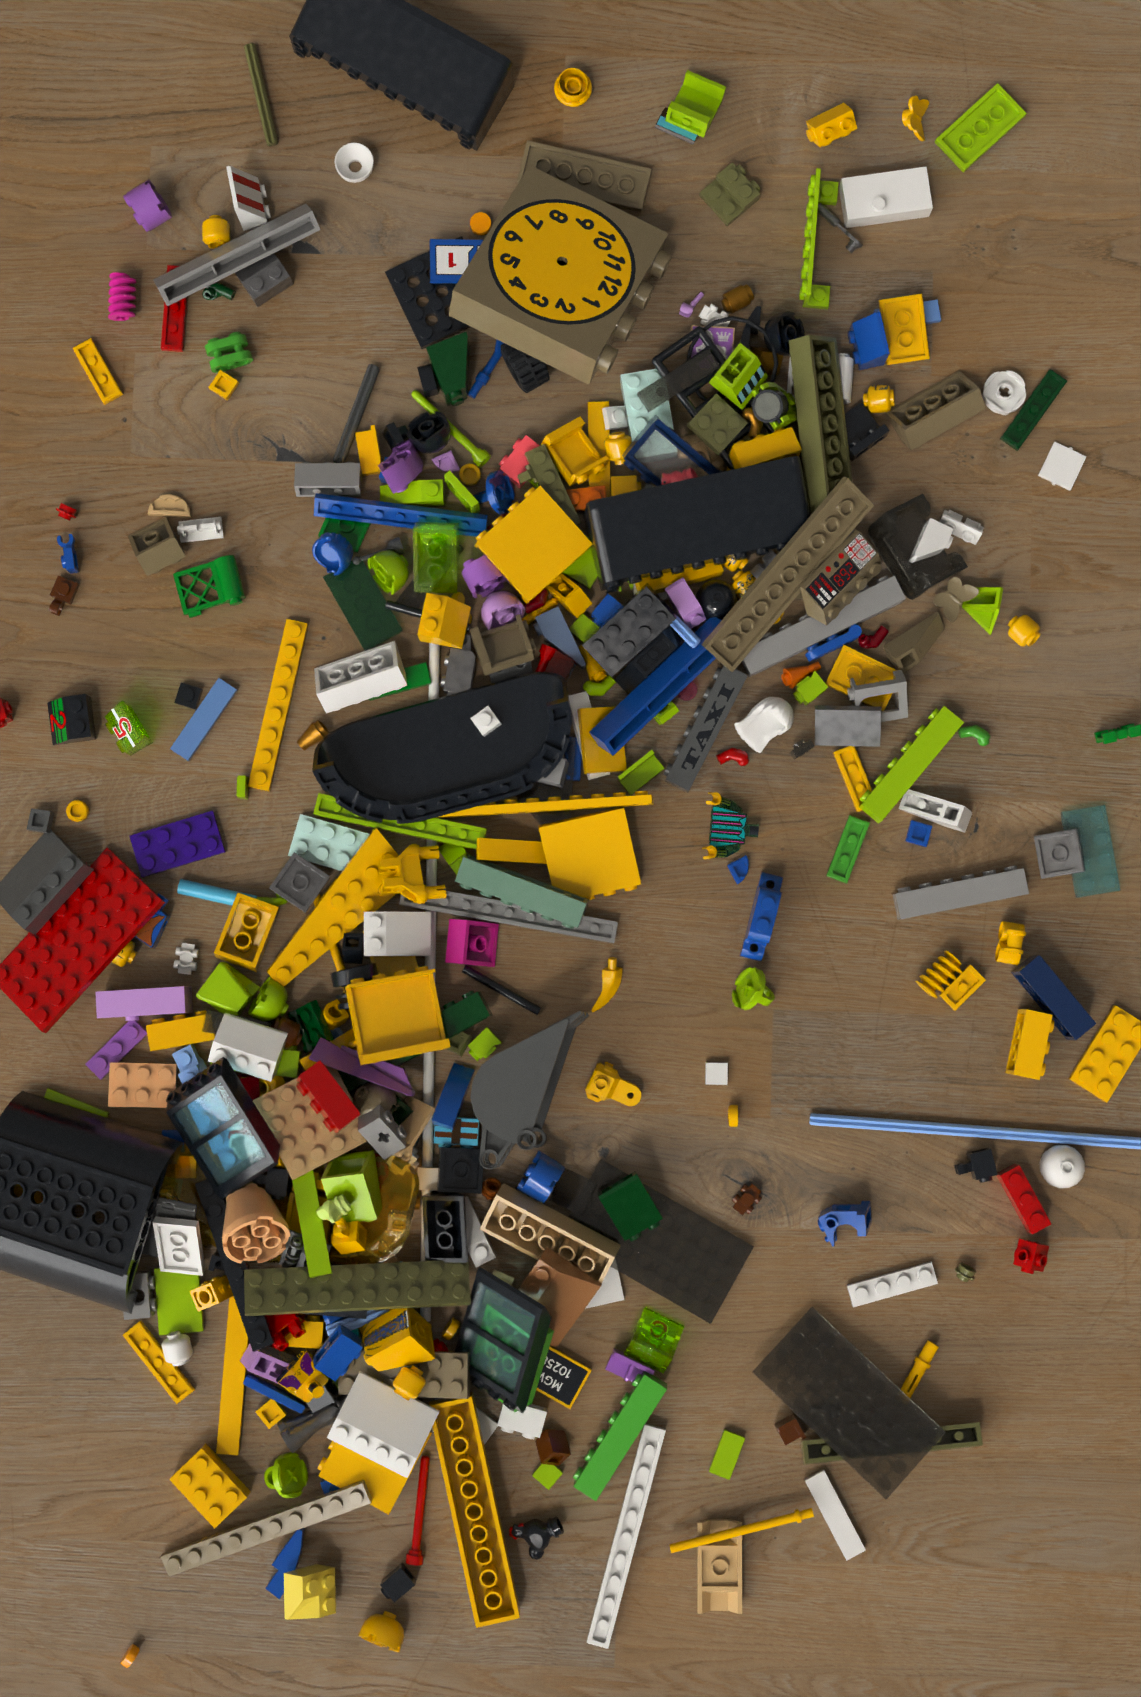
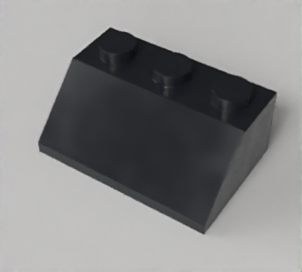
M431 1191L423 1195L425 1261L442 1260L444 1263H467L465 1195Z

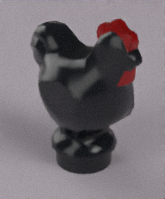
M558 1517L549 1518L547 1523L538 1519H532L524 1524H514L513 1527L509 1528V1536L513 1537V1539H525L529 1545L530 1557L537 1560L543 1556L544 1549L549 1545L550 1538L552 1536L559 1538V1535L564 1533V1529Z

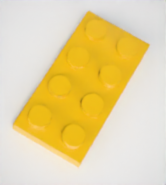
M1113 1005L1068 1079L1107 1103L1141 1049V1021L1118 1006Z

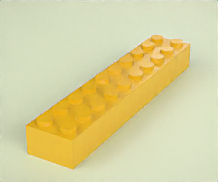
M470 1392V1398L468 1399L442 1398L430 1401L429 1406L440 1411L432 1427L476 1628L520 1618V1606L473 1392Z

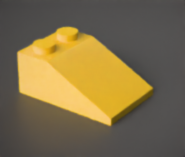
M237 893L215 948V957L257 972L279 907Z

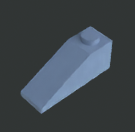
M559 607L536 616V623L533 626L537 635H542L547 643L581 669L586 668V663Z

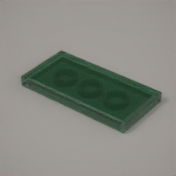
M351 561L348 568L341 574L334 576V573L331 572L323 577L365 651L403 632L393 612L385 608L387 602L363 561L359 565H355Z

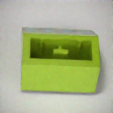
M739 343L709 381V384L743 410L753 397L752 392L755 389H759L768 375L758 357L743 344Z

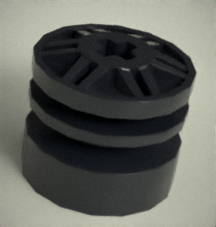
M376 963L330 973L333 987H344V992L336 995V999L346 997L347 1000L345 986L351 984L350 980L364 978V981H370L372 976L378 975ZM348 1000L347 1002L337 1004L339 1010L349 1009Z

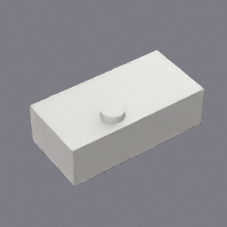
M927 167L842 178L839 185L845 228L925 218L930 216L933 209Z

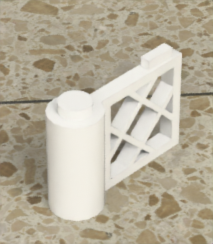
M840 353L838 358L843 403L849 404L851 403L854 359L849 354ZM790 357L787 393L792 394V387L794 386V383L792 382L793 377Z

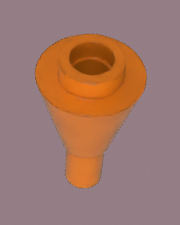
M817 661L808 666L784 668L781 675L782 681L785 686H789L792 689L809 674L820 670L821 665Z

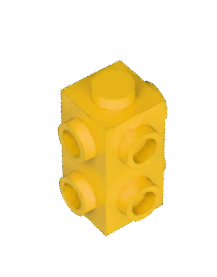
M845 103L806 121L808 130H806L807 137L810 142H814L818 147L827 146L832 141L848 136L857 129L853 110Z

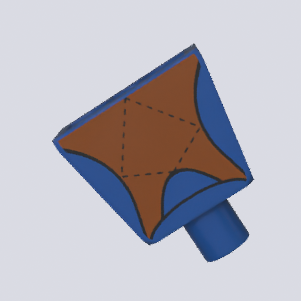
M159 893L157 895L165 903L135 935L136 938L151 948L157 947L170 919V916L162 911L169 900Z

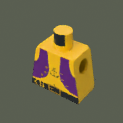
M304 1348L276 1381L288 1392L308 1403L313 1397L320 1398L324 1394L323 1386L328 1382L329 1378L314 1368L313 1355Z

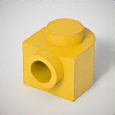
M338 999L328 1003L322 1011L330 1030L345 1024L349 1018L347 1009H338L337 1004H340Z

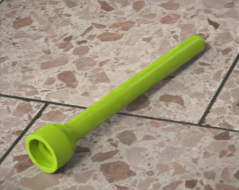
M418 390L412 391V397L430 415L435 414L434 411H439ZM448 420L451 435L472 454L473 462L479 468L483 467L491 458V454L485 449H478Z

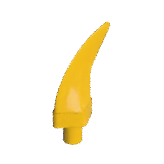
M609 957L608 967L602 969V992L594 1004L592 1012L605 1006L620 986L623 968L617 967V958Z

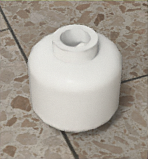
M180 1331L167 1334V1338L161 1344L165 1361L171 1363L172 1366L188 1363L190 1361L189 1358L193 1355L190 1337L186 1334H180Z

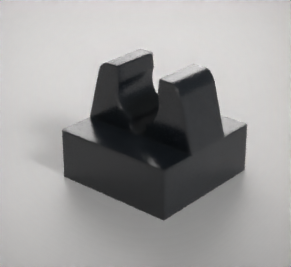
M394 422L386 425L382 434L391 450L404 442V439L407 438L406 432H408L406 425L396 427Z

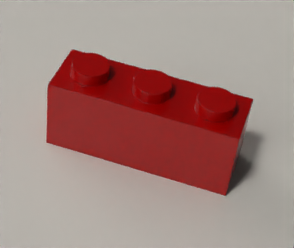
M1014 1163L997 1172V1178L1028 1233L1033 1235L1051 1225L1020 1165Z

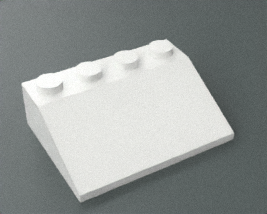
M360 1371L327 1438L408 1478L440 1411L417 1399L410 1398L408 1401L395 1393V1388Z

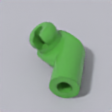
M978 725L960 727L958 729L960 738L973 736L978 739V743L981 746H986L990 742L989 732Z

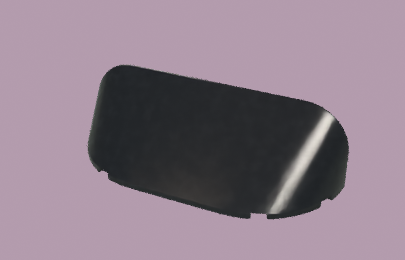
M553 672L528 673L348 723L332 731L319 742L314 751L312 772L325 792L328 791L336 799L337 804L360 817L377 822H383V819L397 820V824L414 823L521 794L534 786L533 783L542 777L546 778L556 768L566 752L572 725L567 682L563 676ZM486 706H489L502 725L484 737L470 718Z

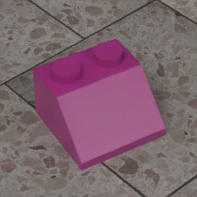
M449 919L445 963L495 967L499 924Z

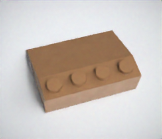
M546 1247L517 1289L546 1307L552 1317L549 1328L554 1331L550 1346L557 1348L602 1284ZM509 1301L504 1306L511 1310L533 1317L532 1315L523 1311L522 1309L510 1303Z

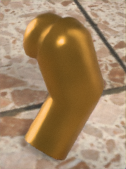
M752 407L745 408L743 417L751 422L748 437L753 439L760 435L763 422L754 416Z

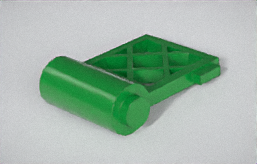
M234 555L219 557L212 562L173 573L184 615H189V618L203 615L202 610L229 603L230 606L239 605L246 598ZM211 568L212 577L209 583L200 579L203 570ZM190 575L194 578L189 589L182 586L180 577ZM198 580L207 585L201 596L192 592ZM210 588L217 591L219 600L210 602L205 599ZM190 594L198 597L197 605L188 609L186 601Z

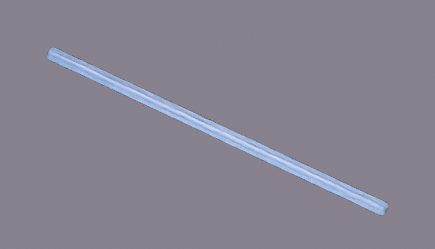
M811 1113L809 1117L810 1125L1141 1149V1137Z

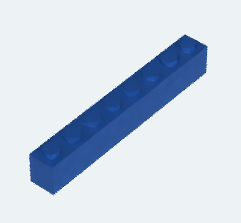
M717 617L709 618L695 632L701 640L697 647L692 648L685 641L589 732L599 747L614 756L716 659L701 644L722 620Z

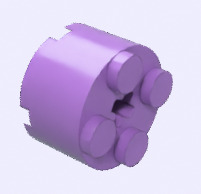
M149 179L123 196L127 205L135 211L133 214L139 225L143 226L146 232L155 229L172 218L164 199L157 191H154L156 187Z
M484 553L482 557L476 560L472 558L463 563L464 569L461 574L474 598H477V594L486 597L504 587L502 583L507 579Z

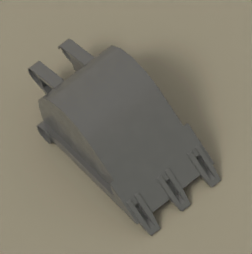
M580 1010L548 1026L547 1029L495 1054L481 1065L472 1082L470 1099L474 1114L483 1125L479 1157L483 1168L494 1169L502 1166L515 1144L523 1150L539 1148L545 1145L547 1135L542 1129L576 1027L589 1017L588 1013ZM535 1132L542 1134L543 1140L540 1144H537L538 1139ZM521 1141L527 1142L529 1146H524ZM490 1153L496 1156L495 1164L489 1161Z

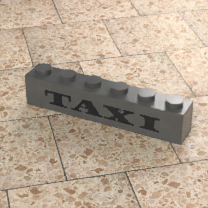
M725 666L722 669L717 668L712 678L716 682L712 688L708 686L703 696L706 699L703 707L698 705L693 715L696 718L694 725H688L683 735L686 737L684 744H679L673 754L677 757L674 764L669 763L663 774L667 776L665 782L687 793L689 792L748 675L736 669L731 672Z

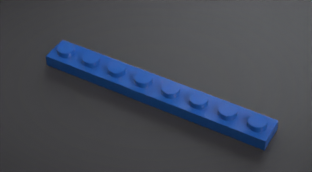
M319 493L315 494L314 516L474 537H477L482 531L486 530L488 515Z

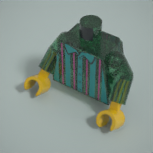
M708 792V794L713 796V800L706 801V804L716 806L711 807L709 844L702 847V849L708 850V856H704L703 859L726 858L738 852L741 846L745 845V837L758 838L759 825L746 824L747 814L743 813V809L731 799L722 797L718 792Z

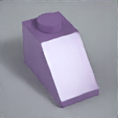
M683 577L665 588L675 614L690 629L706 620L701 605Z

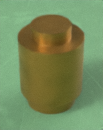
M747 284L744 286L739 285L723 294L721 304L726 312L730 311L733 314L750 305L751 301L754 300V295Z

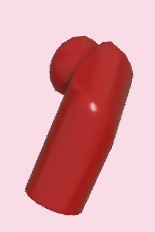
M730 748L716 755L720 765L730 760L737 761L740 766H746L749 763L747 752L737 748Z

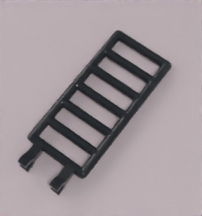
M698 326L653 357L652 363L690 416L694 418L714 395L696 408L688 397L706 385L726 359L704 328ZM699 336L706 347L669 372L663 361ZM712 354L719 365L682 390L675 379ZM719 391L717 392V394L722 399L725 398V396L722 393H720ZM754 397L750 399V401L746 404L743 410L740 409L737 405L734 406L733 409L739 414L742 411H744L745 408H751ZM751 422L719 454L730 470H733L734 466L726 449L749 434ZM763 422V426L768 433H773L774 429L771 424Z

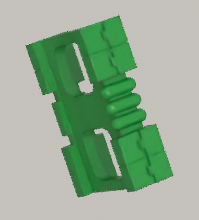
M1134 723L1120 726L1117 729H1110L1109 731L1106 729L1094 732L1096 743L1103 742V744L1116 742L1117 739L1127 738V736L1130 738L1141 736V724L1134 725Z

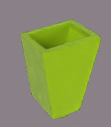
M374 1150L343 1154L329 1161L321 1178L327 1200H334L336 1196L339 1197L343 1194L352 1208L347 1215H342L341 1218L343 1217L346 1222H372L377 1220L382 1210V1201Z

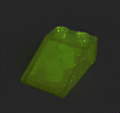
M416 522L413 527L414 592L457 593L459 523Z

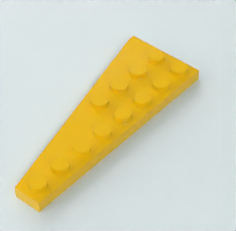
M376 827L319 900L311 914L306 917L299 930L291 937L290 942L267 969L266 972L270 977L283 987L344 937V933H350L364 921V912H375L397 894H382L381 884H383V879L395 878L397 874L379 875L380 859L397 858L399 855Z

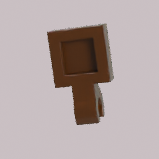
M58 576L50 593V596L55 599L52 601L49 611L60 616L64 604H72L80 585Z

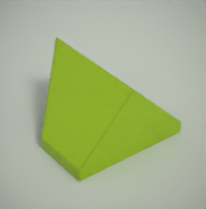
M975 587L979 590V594L975 598L963 602L962 609L991 635L1000 610L1003 588Z

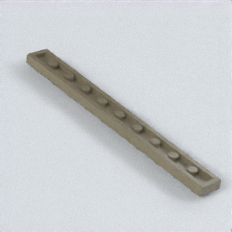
M365 1480L164 1552L160 1557L170 1577L371 1504L372 1497Z

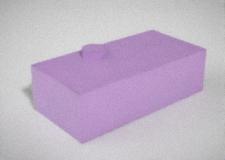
M189 986L99 991L96 992L97 1018L125 1017L126 1021L139 1020V1016L193 1013L192 989Z

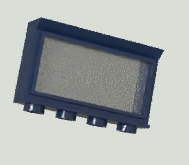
M657 415L651 419L622 454L625 459L623 463L632 471L634 469L638 470L641 473L639 477L648 485L651 482L656 486L662 485V473L682 472L684 469L693 468L698 477L722 472L718 467L710 463L704 455L697 452L691 444L677 435L671 427L663 423Z

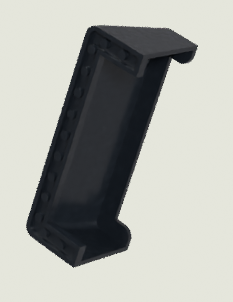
M306 0L289 35L294 53L299 57L305 58V56L310 57L312 55L319 60L322 58L328 61V64L337 70L341 68L351 78L355 80L359 78L364 81L369 88L373 90L379 89L384 92L386 97L391 100L397 99L411 111L417 110L425 119L437 121L447 131H455L458 134L459 143L468 150L471 148L475 151L478 150L514 88L513 63L506 56L404 0Z
M793 456L596 499L586 504L583 517L588 539L593 544L591 551L601 591L606 590L607 593L618 591L619 586H622L623 582L629 581V584L641 582L642 578L645 577L657 579L663 577V573L671 572L674 575L682 573L684 569L693 567V570H698L706 567L705 564L714 562V565L726 563V559L735 558L736 561L748 558L749 554L756 553V556H761L769 553V550L776 548L777 551H781L810 517V510L799 456Z

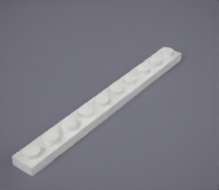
M646 1423L643 1426L589 1629L588 1644L606 1649L609 1647L666 1429Z

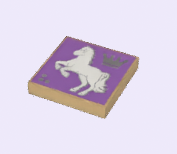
M692 325L691 331H692L693 329H695L696 327H698V326H697V325ZM712 326L706 330V333L725 359H727L733 351L735 328ZM700 338L693 347L691 357L706 347ZM710 354L691 369L712 370L719 364Z

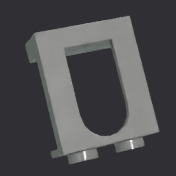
M902 670L893 671L892 680L856 686L854 679H850L851 687L847 688L849 701L852 700L851 706H859L861 701L868 697L894 693L895 709L881 711V722L908 718L907 681Z

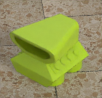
M222 961L197 992L196 997L207 1002L223 1015L228 1013L239 1017L260 987L227 962Z

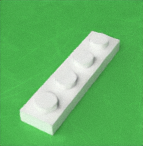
M930 1261L846 1286L852 1307H857L938 1284L933 1264Z

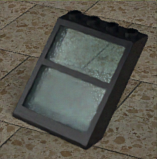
M222 1057L215 1063H212L208 1068L199 1072L192 1079L184 1082L180 1087L168 1094L166 1113L218 1198H225L278 1164L280 1144L226 1058Z
M480 1267L476 1273L470 1295L471 1304L467 1306L455 1352H470V1380H472L471 1383L479 1390L484 1388L494 1400L501 1399L511 1411L516 1409L523 1414L526 1410L552 1317L544 1305Z

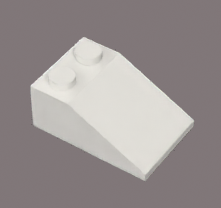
M364 912V956H431V912Z

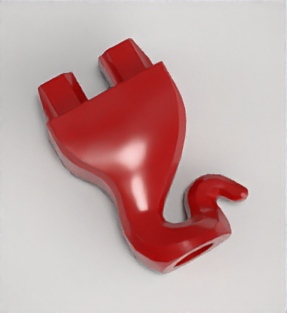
M301 1314L266 1315L275 1340L273 1346L279 1351H283L289 1346V1342L285 1338L289 1333L295 1338H299L306 1333L303 1325L305 1320Z

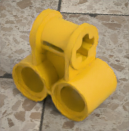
M1007 921L1001 922L998 933L999 943L995 952L996 962L1013 965L1019 964L1021 954H1023V938L1026 936L1024 924Z

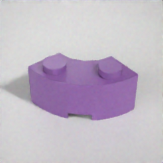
M410 440L392 448L393 452L378 465L393 494L405 491L408 488V484L423 470V461Z

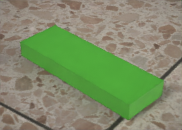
M849 815L826 874L827 877L847 884L868 830L869 822Z

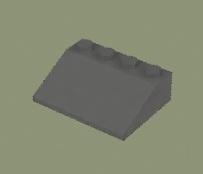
M51 829L50 834L44 833L1 880L0 904L24 930L36 935L94 869Z

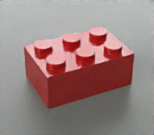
M321 1060L298 1076L296 1080L298 1082L296 1085L302 1096L307 1095L310 1098L311 1103L309 1105L316 1114L321 1113L324 1117L323 1124L329 1132L334 1131L337 1134L360 1116L361 1113Z

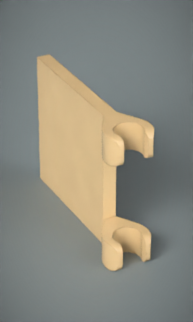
M407 1096L394 1117V1121L398 1126H403L407 1133L406 1147L395 1153V1155L402 1157L401 1159L406 1162L410 1160L413 1146L435 1112L434 1107L412 1096Z

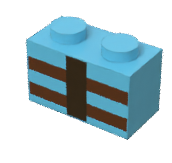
M458 1117L454 1130L435 1125L434 1143L439 1144L438 1148L452 1147V1144L460 1145V1148L478 1146L480 1121L477 1118Z

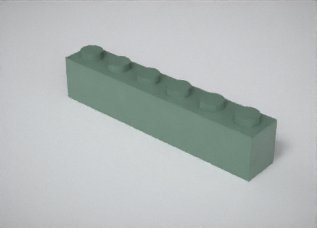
M466 854L463 857L455 882L460 883L459 886L464 889L472 890L474 888L479 890L480 894L485 897L492 898V896L500 898V901L504 904L521 906L520 909L525 912L533 913L534 911L540 913L542 918L549 921L554 919L561 921L563 926L571 929L580 926L589 903V899L494 863L476 860V857L470 854Z

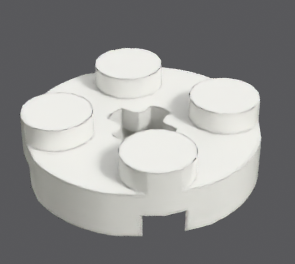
M1013 371L995 372L986 380L983 386L982 398L986 406L993 412L1008 415L1019 409L1025 401V382L1020 375ZM1008 388V394L1010 396L1002 397L1000 395L1001 392L999 391V389Z

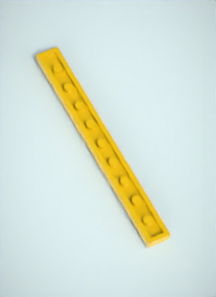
M637 791L635 796H626V792L613 793V797L605 798L604 794H592L590 799H583L582 795L569 796L570 800H561V797H548V801L539 802V798L526 799V803H518L516 799L504 800L505 804L496 805L495 801L435 818L654 805L652 794L648 795V791Z

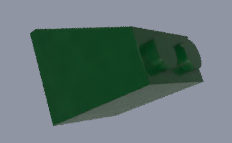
M467 332L426 347L429 362L447 406H458L467 399L470 354Z
M636 1171L598 1192V1198L624 1241L629 1239L632 1242L642 1236L641 1231L646 1228L652 1230L661 1224L660 1220L663 1217Z

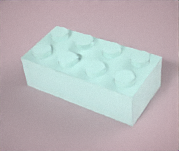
M651 369L621 374L620 384L629 436L632 442L655 415L674 430L666 381L658 370ZM655 430L634 454V457L641 463L676 458L678 451L675 445Z

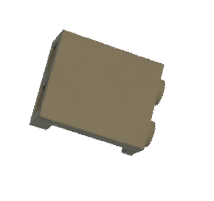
M520 614L515 615V622L481 633L478 627L470 629L472 641L484 675L534 660L533 651H536L533 638L528 639L529 627L526 620L522 621Z

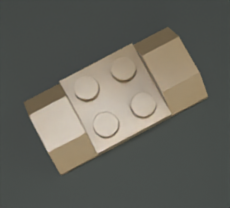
M705 1519L698 1521L697 1537L742 1526V1522L732 1519ZM742 1535L697 1547L698 1614L708 1611H730L742 1614Z

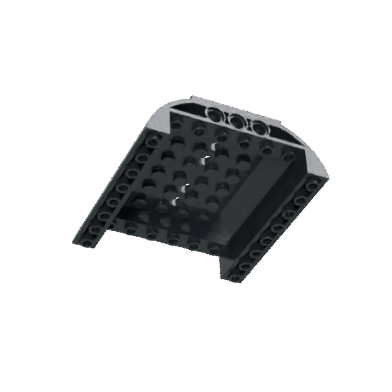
M21 1091L12 1099L0 1116V1270L132 1314L138 1292L131 1290L168 1165L177 1164L184 1142ZM17 1184L23 1188V1193L20 1197L14 1194V1187ZM37 1191L43 1194V1201L40 1204L34 1200V1194ZM78 1204L84 1208L82 1217H78L75 1214V1207ZM98 1211L103 1212L105 1215V1220L102 1224L97 1223L95 1220V1215Z

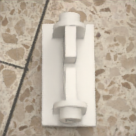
M950 509L949 511L944 510L939 522L953 528L952 535L976 545L984 529L981 523L969 518L963 523L961 522L962 515Z
M221 517L178 521L177 531L178 535L180 534L181 543L224 538Z

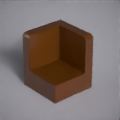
M794 1414L774 1424L785 1445L800 1437L802 1440L806 1438Z
M546 1429L540 1438H537L535 1441L541 1464L559 1466L571 1455L567 1437L563 1430Z

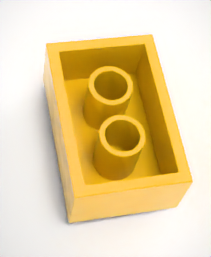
M1018 1009L1005 1071L1006 1074L1040 1080V1076L1044 1075L1046 1064L1043 1061L1045 1054L1047 1055L1050 1049L1048 1036L1054 1029L1053 1015L1028 1009Z
M206 1443L169 1479L214 1529L251 1493Z

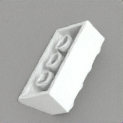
M395 641L314 668L316 695L326 713L338 711L352 704H358L364 700L407 686L405 669Z

